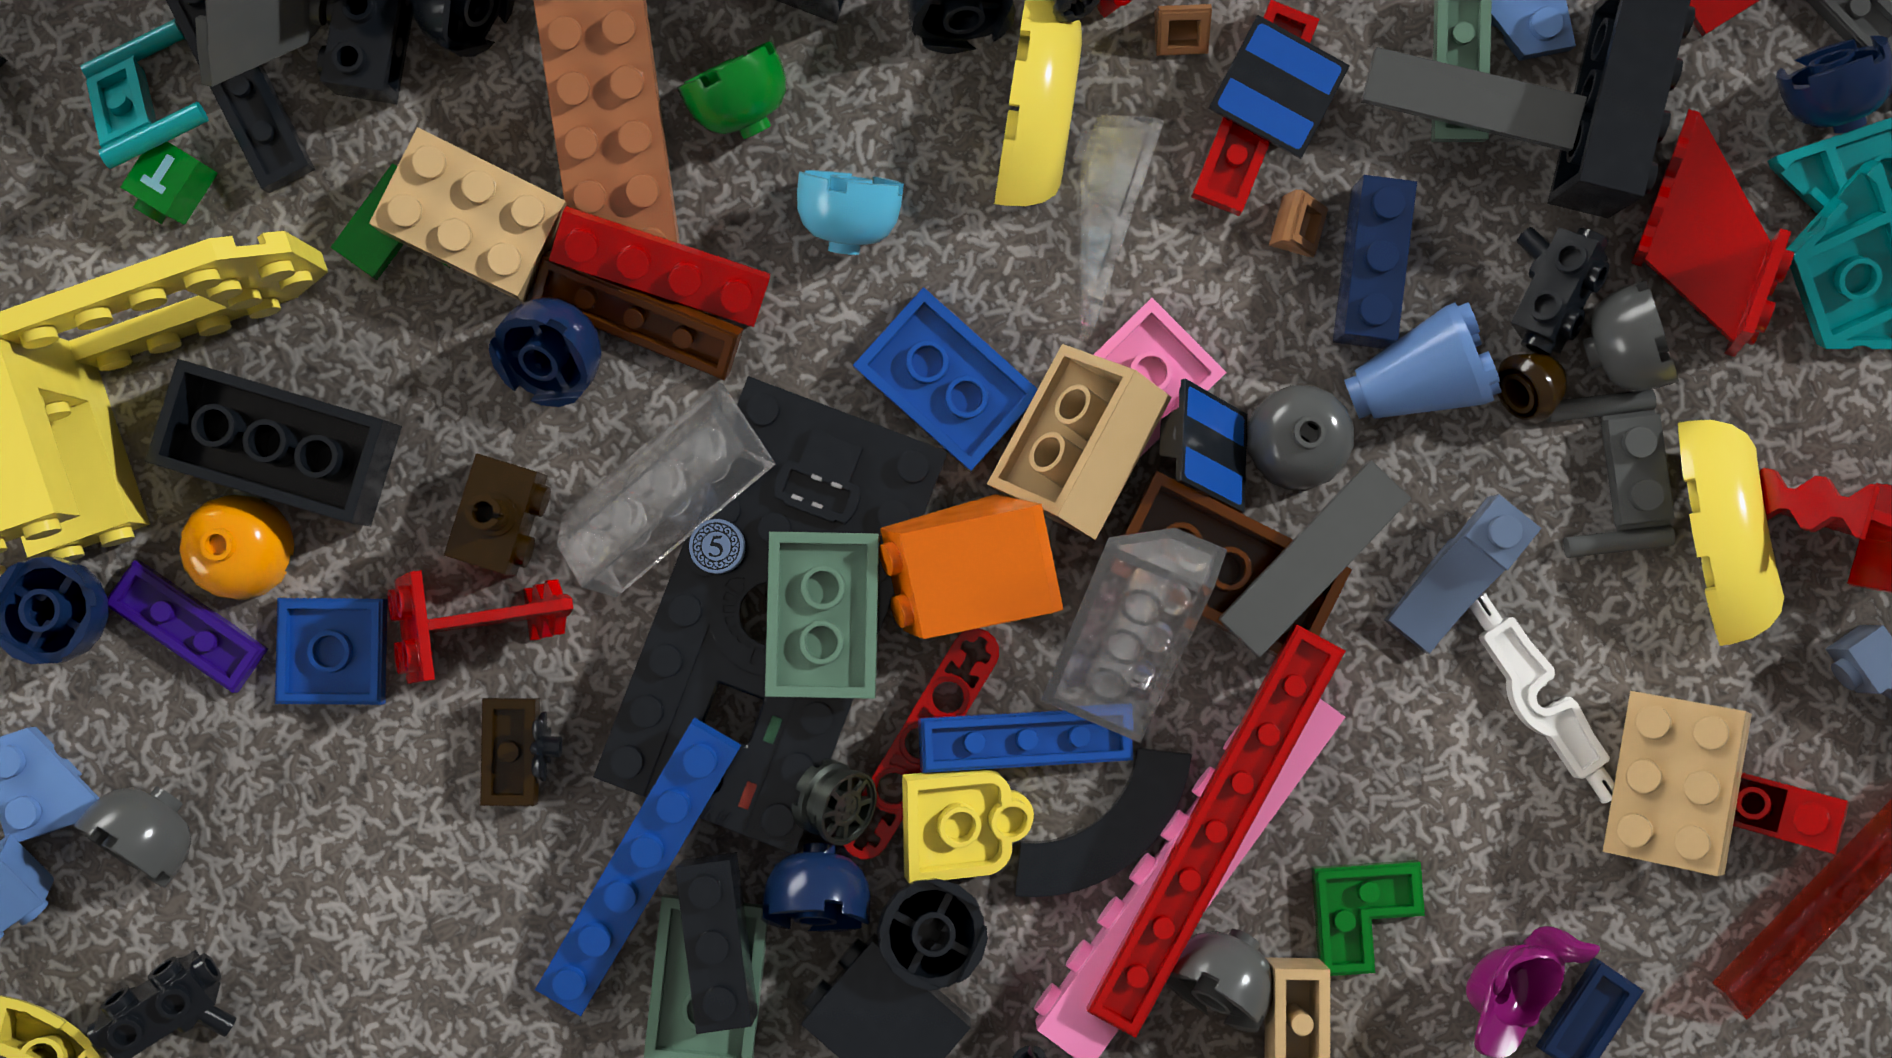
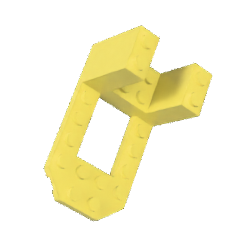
M286 231L262 233L257 237L260 244L237 247L233 236L208 238L0 311V553L7 550L5 542L21 537L27 558L60 557L74 561L85 556L83 548L99 542H101L102 547L123 544L135 538L133 530L150 525L99 370L111 371L123 368L132 363L130 356L149 350V353L152 354L174 350L182 345L181 338L198 332L200 336L220 334L232 327L230 321L249 315L251 319H258L278 313L281 310V303L298 298L328 273L322 252ZM184 289L198 295L70 341L58 336V333L75 327L80 330H89L105 326L113 321V314L130 308L134 311H144L159 307L167 302V295Z

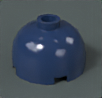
M1880 35L1870 36L1873 46L1857 48L1855 39L1841 41L1795 59L1794 61L1806 67L1789 75L1783 68H1780L1776 73V79L1781 97L1788 111L1802 123L1816 128L1832 127L1833 132L1837 134L1850 132L1867 124L1866 116L1877 111L1892 92V51L1888 38Z
M539 298L519 304L510 311L495 329V336L489 344V353L493 367L504 383L513 391H516L521 386L527 392L534 394L530 401L541 406L562 407L575 403L594 380L601 359V344L598 332L590 319L578 308L560 299Z
M36 557L8 567L0 576V647L12 658L28 664L63 663L88 652L102 636L109 617L108 598L100 580L85 566L60 557Z
M808 843L803 845V853L789 855L775 865L766 881L761 920L768 925L783 929H791V919H794V922L799 924L813 925L808 931L841 932L862 928V923L867 925L870 923L871 901L869 884L863 871L850 858L835 854L834 845Z

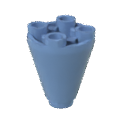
M1455 302L1443 307L1398 339V341L1355 370L1356 376L1344 380L1359 419L1370 414L1376 419L1478 406L1494 401L1493 395L1501 393L1498 383L1500 379L1489 351L1478 355L1476 347L1482 345L1478 334L1480 330L1469 302L1457 306Z

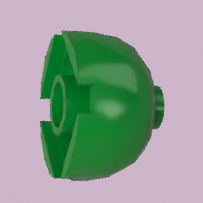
M772 41L747 50V55H740L733 59L730 58L685 81L683 85L676 87L686 108L700 125L708 131L719 134L740 131L743 139L754 136L771 126L767 116L780 107L786 93L785 71Z

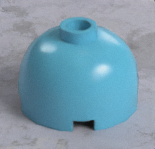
M805 170L804 173L800 171L797 187L798 213L803 225L813 236L829 241L828 251L839 254L859 255L860 245L880 242L890 234L897 223L902 205L904 183L874 176L873 180L855 177L851 173Z

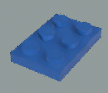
M924 287L853 364V368L943 449L948 451L970 473L1026 412L1038 390Z

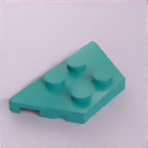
M1892 117L1777 155L1767 162L1770 169L1817 214L1855 172L1871 159L1883 164L1892 192Z
M1871 159L1855 172L1786 249L1794 252L1790 269L1816 344L1825 349H1852L1855 346H1866L1870 349H1892V192L1883 164Z

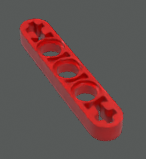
M977 628L961 632L943 658L872 776L877 791L876 806L882 811L895 814L896 817L892 823H888L882 816L874 832L876 836L881 838L877 845L868 842L861 848L855 844L856 839L844 845L845 849L852 856L860 859H871L880 855L887 847L903 820V800L898 803L886 802L878 792V783L884 775L889 773L900 775L922 773L920 772V758L911 755L905 746L907 734L912 729L918 727V718L961 716L967 714L999 658V645L995 637L988 631ZM978 637H982L987 641L985 651L990 654V658L986 663L982 661L974 663L968 674L979 678L974 687H970L961 676L945 672V669L950 661H953L960 668L966 658V653L960 649L962 643L965 640L974 643ZM953 682L961 687L964 693V700L958 710L943 712L935 706L933 692L939 684ZM867 788L863 791L862 796H867Z

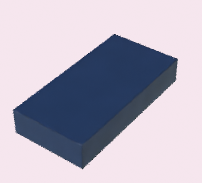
M1593 958L1536 1044V1047L1552 1058H1600L1644 990L1600 960Z

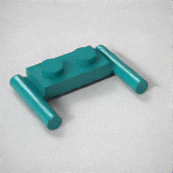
M176 19L80 65L83 74L87 78L86 84L99 145L101 146L98 152L102 161L109 169L209 121L205 110L197 101L157 121L145 71L137 63L185 39Z

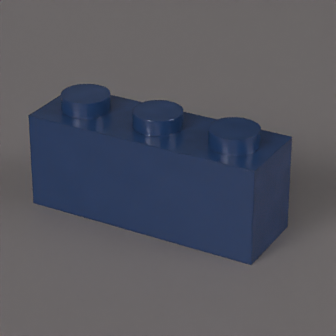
M1363 175L1351 188L1333 343L1385 349L1398 341L1417 181Z

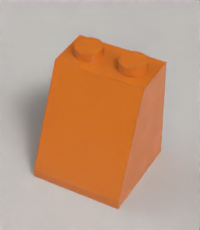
M993 494L880 528L883 544L879 546V557L884 571L888 576H891L895 596L891 598L892 614L897 625L909 634L921 639H928L1064 610L1043 508L1040 503Z

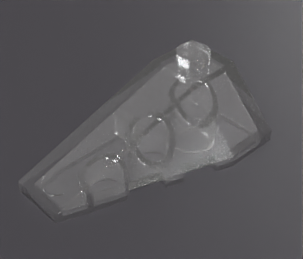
M1098 115L1093 131L1082 128L1073 155L1074 159L1082 161L1078 175V340L1089 343L1113 275L1115 262L1125 239L1132 211L1142 189L1164 120L1155 117Z

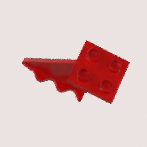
M1689 109L1631 263L1641 267L1643 262H1645L1729 340L1724 354L1735 357L1745 344L1754 345L1759 333H1764L1770 322L1776 302L1767 300V297L1772 296L1778 282L1782 283L1790 268L1794 252L1785 248L1792 231L1780 228L1770 241L1702 115L1698 111Z
M1768 468L1759 470L1767 521L1777 514H1782L1795 518L1800 528L1805 531L1817 532L1826 527L1859 539V544L1847 584L1892 593V485L1881 483L1869 484L1850 497L1839 494L1832 481L1827 477L1814 476L1794 489L1787 487L1776 470Z
M422 570L410 571L395 579V589H390L387 593L391 621H399L402 642L394 643L397 673H406L407 684L435 680L429 633L527 620L530 641L565 634L566 617L574 609L572 597L568 594H563L558 579L546 580L543 584H535L531 588L523 589L524 605L427 619Z

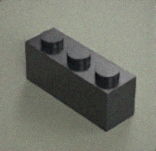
M737 852L684 859L675 867L696 1034L752 1027L758 1014Z

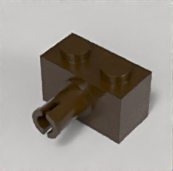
M476 453L443 556L502 574L517 576L519 566L525 568L533 554L535 538L529 536L535 516L542 517L549 503L551 488L545 486L548 475Z

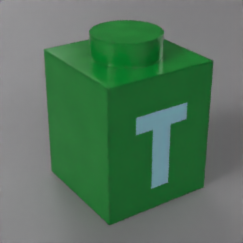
M167 141L141 154L120 188L138 198L133 207L156 222L163 224L168 216L185 225L218 172Z

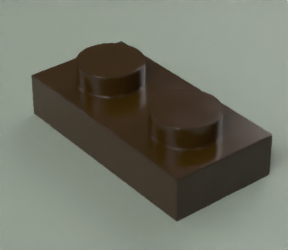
M482 698L480 806H535L538 804L539 778L532 774L531 765L535 755L531 754L529 748L531 743L535 742L531 728L532 723L538 719L540 714V698Z

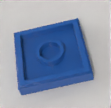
M277 598L275 704H385L388 599Z

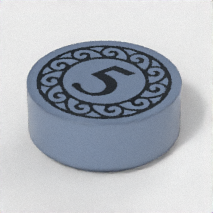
M707 520L696 527L690 537L689 552L692 560L700 569L709 573L723 574L730 572L741 563L745 554L746 545L743 534L734 524L726 520Z

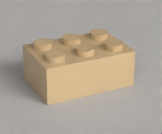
M417 127L369 224L380 233L525 303L536 281L542 255L553 247L561 216L567 203L565 200Z
M1630 691L1603 852L1713 876L1725 875L1752 714L1743 710Z

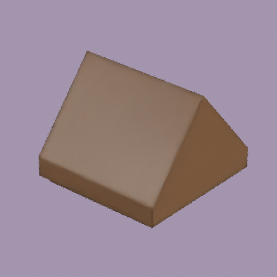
M1211 4L1158 6L1154 11L1156 56L1208 54L1212 15Z
M1296 189L1282 196L1269 246L1314 258L1328 208L1303 190Z

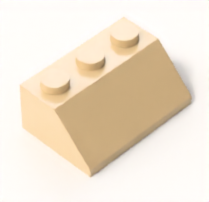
M1062 344L987 485L1009 497L1042 504L1044 516L1096 540L1172 397L1135 369Z

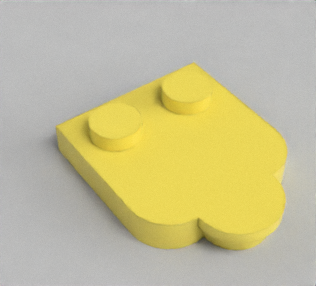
M994 769L903 774L904 877L908 883H911L915 880L931 878L951 880L997 873L1005 867L1011 857L1012 842L1024 838L1031 829L1034 818L1031 803L1022 793L1011 790L1007 781Z

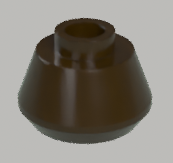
M1547 354L1511 355L1504 359L1498 368L1497 373L1500 379L1498 383L1501 393L1497 395L1506 410L1519 419L1534 423L1548 419L1567 391L1565 369L1557 360Z

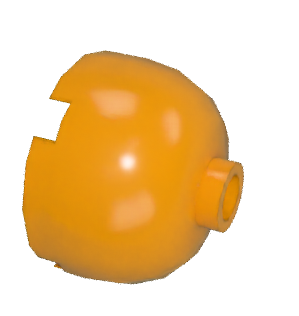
M232 494L209 500L190 515L181 532L179 552L184 570L197 586L217 597L247 600L265 595L282 582L287 573L285 570L289 565L290 555H293L295 543L290 524L277 507L257 497Z

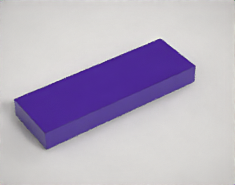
M134 560L108 596V607L232 693H237L241 690L268 651L267 647L142 561Z

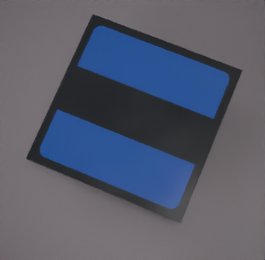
M1257 15L1208 109L1301 159L1350 65Z
M1186 378L1181 379L1179 408L1161 419L1159 455L1176 458L1177 482L1240 513H1245L1248 414Z

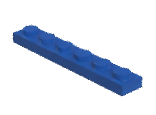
M696 718L692 720L536 986L535 990L582 1016L737 754L741 744Z

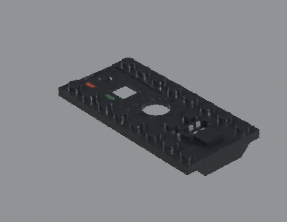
M748 376L593 777L640 796L648 797L692 720L696 718L705 723L719 684L726 685L762 699L763 705L748 743L737 742L741 744V747L722 777L719 788L713 792L699 818L795 854L804 829L796 824L792 814V803H798L801 793L795 790L809 767L814 766L818 768L822 765L823 759H832L854 698L765 697L766 645L750 638L743 628L740 617L742 602L753 588L759 584L768 583L769 531L879 534L880 546L883 544L880 528L925 515L948 451ZM707 520H726L734 524L743 534L746 545L744 557L741 563L730 572L723 574L706 572L700 569L691 558L689 552L690 537L696 527ZM880 557L877 638L890 607L891 598L894 596L891 576H888L884 571Z

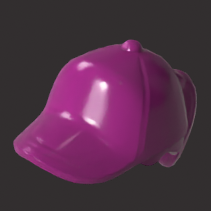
M1542 926L1535 929L1523 941L1522 945L1501 947L1484 956L1473 969L1466 985L1467 998L1471 1006L1480 1013L1474 1040L1476 1050L1480 1054L1492 1058H1503L1515 1052L1521 1044L1527 1029L1538 1023L1541 1011L1560 993L1565 975V963H1586L1599 953L1600 946L1579 941L1561 929Z

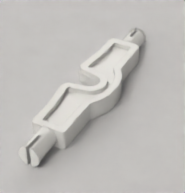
M1482 593L1469 608L1485 630L1479 635V640L1506 678L1507 696L1515 714L1528 728L1547 738L1573 777L1587 779L1602 804L1610 802L1612 800L1614 781L1603 766L1609 762L1610 757L1594 735L1579 704L1571 697H1562L1546 707H1541L1538 704L1537 693L1548 681L1554 678V667L1529 640L1516 619L1513 617L1502 618L1488 598L1487 593Z

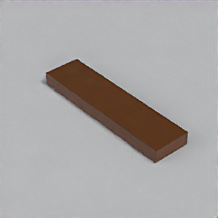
M551 250L542 255L531 300L539 298L560 299L578 308L590 319L594 327L719 379L725 380L729 375L744 330L743 328L692 307L549 261Z

